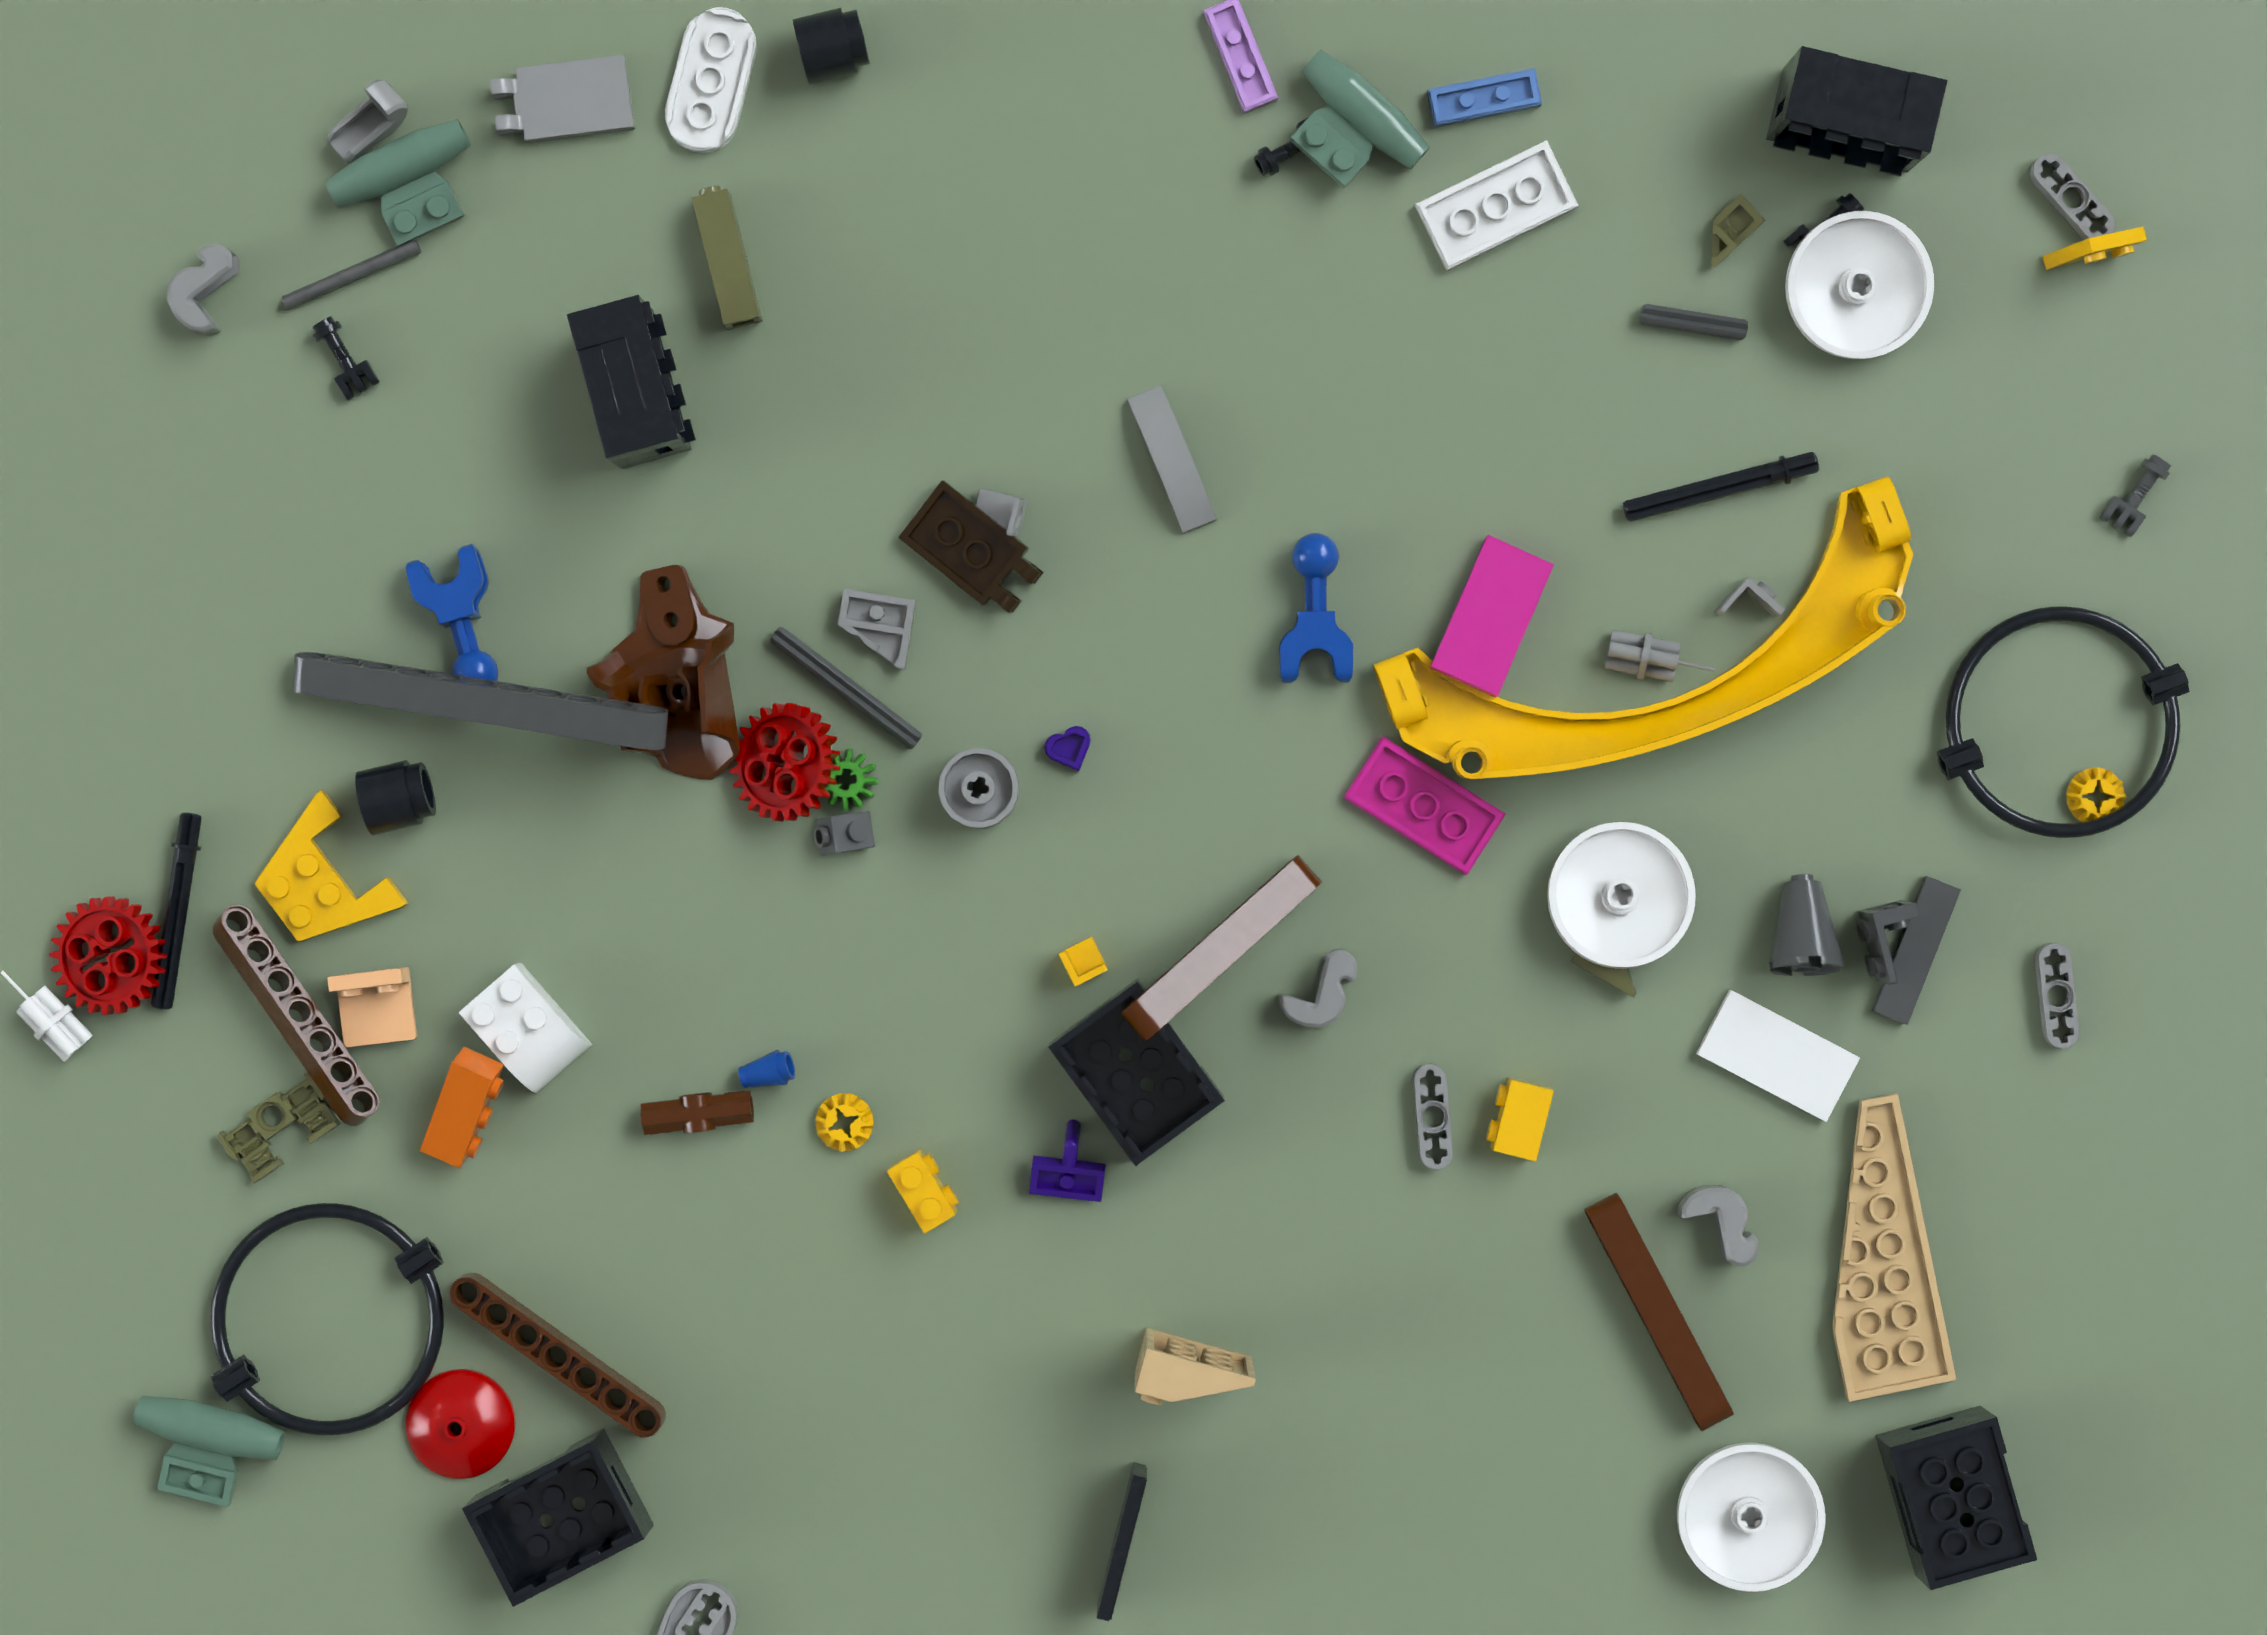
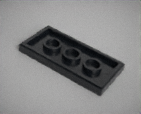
M1133 1462L1097 1602V1619L1105 1621L1112 1619L1147 1482V1468L1143 1464Z

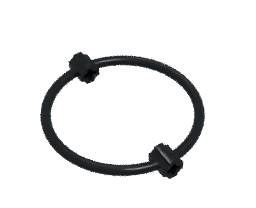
M2066 606L2045 607L2023 612L1993 627L1975 643L1962 660L1955 673L1947 700L1946 734L1949 747L1937 751L1938 763L1947 780L1960 776L1967 788L1983 806L2001 820L2029 833L2056 838H2077L2101 833L2124 823L2136 815L2155 797L2163 786L2173 766L2180 739V710L2177 697L2190 692L2189 681L2179 663L2165 667L2158 655L2145 640L2129 627L2109 616L2083 608ZM2049 621L2080 622L2100 628L2116 636L2138 654L2151 672L2141 677L2142 688L2146 698L2151 702L2152 706L2163 702L2165 738L2162 753L2151 777L2144 787L2125 805L2105 816L2090 821L2078 823L2045 822L2025 816L2009 808L1985 787L1975 773L1976 770L1984 767L1983 756L1979 746L1973 738L1966 741L1962 740L1961 704L1967 683L1975 667L1982 657L2000 640L2017 630L2037 623Z
M338 1203L309 1204L281 1212L264 1221L242 1239L224 1264L216 1283L211 1306V1332L216 1356L222 1369L210 1376L215 1390L227 1402L239 1395L251 1408L270 1421L287 1429L313 1435L349 1434L370 1428L390 1418L407 1405L423 1387L432 1372L439 1354L444 1329V1311L439 1284L433 1270L444 1263L441 1253L428 1237L416 1244L392 1222L373 1212L351 1205ZM340 1218L369 1226L388 1237L403 1251V1253L395 1257L398 1269L411 1284L421 1279L428 1301L429 1331L427 1343L420 1363L410 1380L393 1398L371 1412L345 1420L318 1421L305 1419L285 1412L269 1403L251 1387L260 1381L256 1367L245 1355L234 1360L227 1339L226 1305L228 1294L234 1277L243 1261L261 1241L272 1233L293 1223L308 1219Z

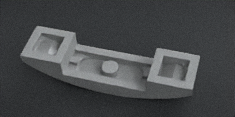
M1161 385L1128 398L1127 401L1164 485L1182 533L1216 520L1195 463Z

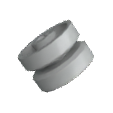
M971 748L959 752L946 763L940 774L938 793L943 808L952 819L968 827L985 828L999 824L1012 813L1019 800L1020 782L1016 769L1006 757L991 749ZM977 781L985 782L984 785H987L986 793L977 795L973 791L974 784Z

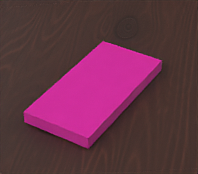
M1487 535L1429 668L1496 698L1499 695L1554 564Z
M1384 736L1381 737L1343 797L1465 875H1468L1506 815Z

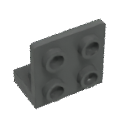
M1903 900L1858 911L1860 920H1856L1858 936L1861 941H1866L1869 955L1865 956L1868 974L1870 977L1875 976L1877 982L1888 985L1896 984L1898 981L1884 929L1888 928L1891 931L1910 926L1909 919L1919 917L1916 902Z

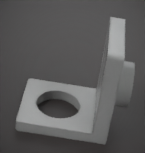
M981 488L976 506L1007 530L1006 535H1020L1028 500Z
M1748 577L1736 586L1714 612L1717 615L1724 614L1743 591L1747 592L1774 617L1781 616L1785 609L1774 600L1777 595L1769 586L1761 581L1756 584Z

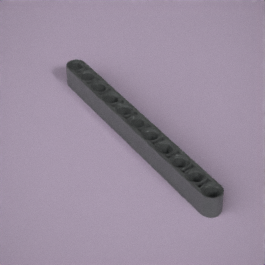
M299 652L294 654L293 691L299 694L638 749L661 750L666 747L668 710L662 707L324 653Z

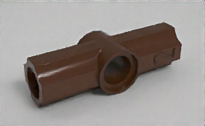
M751 1091L727 1092L716 1095L706 1092L679 1096V1099L641 1103L640 1115L644 1135L683 1130V1133L714 1130L716 1126L754 1122V1107Z

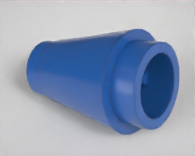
M775 1050L745 1066L739 1067V1079L744 1088L787 1085L789 1080L795 1079L793 1059L788 1051L780 1052Z

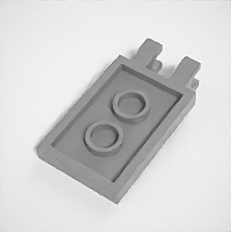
M624 54L515 68L517 79L500 78L490 80L491 94L495 96V100L514 97L516 115L494 116L496 131L499 132L500 136L524 132L526 143L635 129L626 57Z

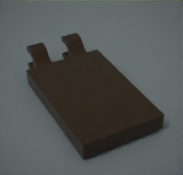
M945 480L940 482L898 537L981 605H986L990 599H993L1009 613L1014 612L1022 602L1017 596L1001 586L1012 570L1016 571L1030 584H1036L1044 573L1036 565L1023 557L1029 550L1028 546L1015 536L1006 535L1007 530Z

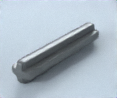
M1650 304L1643 305L1640 311V323L1642 325L1743 340L1747 335L1748 321L1745 319Z

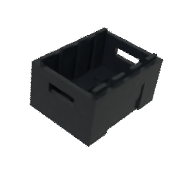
M1801 46L1782 69L1766 140L1774 141L1773 147L1794 152L1796 147L1809 149L1808 155L1830 160L1831 155L1845 158L1844 164L1866 168L1867 163L1880 166L1879 172L1900 177L1902 171L1909 172L1931 153L1948 80Z
M639 295L566 314L606 459L624 469L692 450L690 442L695 441L696 438L691 420H683L680 407L685 406L686 402L681 384L674 385L671 372L677 369L671 349L664 350L661 337L666 336L667 333L661 313L655 315L650 302H645Z
M1138 978L1051 1041L1048 1046L1135 1166L1225 1101L1222 1092L1205 1069L1199 1065L1169 1023L1164 1025L1147 1041H1144L1120 1014L1146 990ZM1123 1048H1129L1133 1052V1058L1128 1062H1123L1119 1058V1052ZM1149 1077L1153 1079L1155 1086L1151 1091H1144L1141 1088L1140 1082L1143 1078Z
M1979 1405L1875 1435L1914 1574L1930 1590L2037 1560L2028 1524L2021 1517L2004 1454L2007 1453L1998 1419L1995 1415ZM1955 1477H1959L1963 1481L1961 1489L1957 1491L1950 1488V1481ZM1964 1513H1970L1973 1516V1521L1969 1526H1962L1960 1523V1517Z
M604 1428L576 1442L565 1453L511 1481L507 1478L476 1494L462 1508L513 1607L645 1539L654 1526ZM581 1497L585 1500L586 1506L583 1510H577L573 1507L572 1502L574 1498ZM550 1514L554 1520L553 1525L550 1527L543 1526L540 1522L541 1515Z

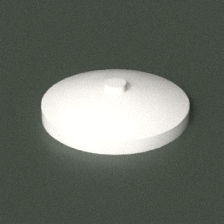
M1853 211L1839 214L1817 225L1798 244L1787 269L1785 284L1786 300L1790 314L1798 329L1819 349L1831 355L1847 359H1867L1892 352L1906 343L1915 335L1925 321L1934 294L1932 263L1920 239L1911 229L1895 218L1871 211Z
M1612 822L1598 825L1573 839L1556 860L1550 874L1547 890L1550 916L1563 941L1582 958L1594 964L1615 969L1644 966L1668 953L1687 931L1693 917L1696 900L1693 875L1688 862L1680 850L1668 838L1656 830L1630 822Z
M1736 1443L1712 1452L1702 1459L1690 1472L1683 1484L1678 1499V1531L1689 1557L1710 1579L1735 1590L1748 1592L1766 1591L1792 1581L1815 1558L1825 1531V1506L1814 1478L1793 1456L1767 1444Z

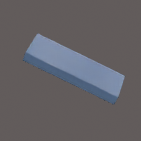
M1535 68L1427 90L1434 127L1540 107L1542 105Z

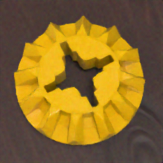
M2098 767L2085 769L2075 775L2070 781L2066 793L2068 808L2072 815L2080 822L2100 818L2117 810L2124 805V800L2127 797L2124 793L2123 782L2112 771ZM2095 786H2099L2101 793L2110 795V798L2099 802V807H2095L2094 801L2082 798V795L2093 793Z
M839 1093L829 1097L820 1105L815 1118L817 1135L826 1146L843 1152L855 1150L868 1140L873 1130L874 1120L870 1107L862 1098L850 1093ZM836 1108H839L845 1117L859 1116L850 1124V1134L852 1137H849L843 1128L830 1129L838 1121V1111Z

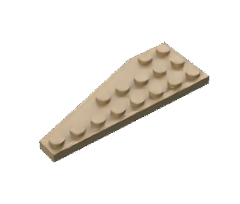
M1897 1093L1859 1100L1832 1324L1845 1395L1849 1402L1957 1380Z

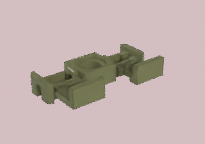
M308 1072L304 1073L306 1080L283 1095L281 1091L277 1092L249 1111L247 1115L250 1119L228 1134L222 1131L217 1135L219 1142L231 1159L238 1160L243 1158L241 1161L253 1177L250 1179L253 1184L284 1164L279 1155L273 1156L268 1148L271 1143L269 1141L265 1142L263 1138L265 1140L272 1138L299 1119V1124L304 1122L311 1132L308 1134L309 1139L307 1141L312 1144L341 1124L327 1103L319 1101V1097L322 1101L326 1100V1098ZM268 1106H276L281 1110L282 1120L279 1125L271 1126L265 1122L264 1111Z

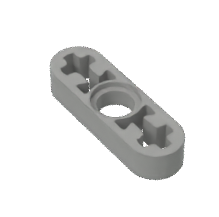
M2048 153L2040 156L2032 163L2029 170L2032 183L2083 240L2113 233L2115 220L2112 214L2060 156ZM2042 163L2044 166L2052 164L2055 167V170L2052 172L2054 178L2060 182L2065 177L2068 182L2054 192L2051 188L2057 185V183L2050 176L2045 179L2041 177L2040 173L2043 171V167L2040 164ZM2066 189H2075L2080 193L2081 204L2078 208H2069L2064 204L2062 196ZM2090 205L2093 209L2087 212V215L2094 221L2100 218L2104 222L2100 227L2103 233L2100 231L2090 232L2089 227L2092 225V222L2084 215L2079 220L2076 215Z
M2046 943L2038 948L2034 957L2042 1034L2049 1045L2066 1049L2072 1047L2077 1042L2080 1034L2072 958L2065 946L2057 943ZM2052 949L2054 954L2061 955V962L2055 964V970L2057 975L2064 974V980L2050 979L2046 981L2045 975L2053 976V969L2051 965L2045 964L2044 959L2050 956V950ZM2055 985L2062 986L2066 991V1000L2060 1006L2051 1005L2047 998L2049 989ZM2068 1010V1017L2061 1015L2062 1026L2069 1028V1034L2063 1036L2062 1042L2059 1037H2055L2052 1034L2053 1030L2058 1029L2059 1023L2058 1017H2050V1011L2060 1013Z
M1426 1063L1419 1066L1413 1075L1419 1156L1428 1168L1440 1170L1448 1166L1453 1157L1447 1077L1443 1069L1438 1065ZM1427 1070H1432L1434 1076L1440 1077V1082L1434 1083L1433 1088L1435 1096L1442 1094V1101L1429 1099L1421 1103V1095L1428 1097L1427 1086L1420 1084V1078L1426 1077ZM1430 1106H1437L1443 1112L1442 1122L1435 1127L1427 1126L1422 1118L1424 1110ZM1445 1130V1137L1438 1136V1145L1441 1149H1446V1155L1440 1156V1162H1434L1431 1156H1426V1151L1432 1149V1138L1427 1137L1424 1139L1423 1132L1439 1133Z

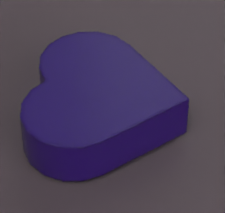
M1071 727L1066 730L1064 735L1054 734L1050 736L1045 742V753L1051 760L1079 771L1090 746V735L1083 727Z

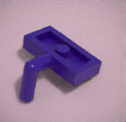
M1073 1119L1069 1120L1066 1124L1062 1159L1033 1155L1029 1194L1095 1202L1102 1201L1106 1164L1077 1160L1081 1129L1079 1121Z

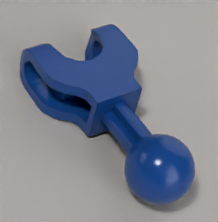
M1311 533L1303 536L1295 544L1292 552V561L1295 569L1305 577V611H1297V621L1294 628L1287 632L1279 643L1280 677L1283 683H1292L1297 679L1301 657L1308 650L1315 648L1323 649L1331 656L1334 676L1338 681L1349 683L1352 678L1353 643L1349 636L1338 628L1335 622V611H1327V576L1337 567L1339 552L1334 541L1324 534Z
M473 544L459 549V573L448 584H436L431 576L429 567L419 560L408 562L406 573L413 599L423 607L433 611L437 616L439 625L445 628L451 627L458 652V657L452 665L451 674L497 681L499 674L497 664L489 654L479 650L472 625V620L481 618L478 606L489 584L488 575L479 550Z

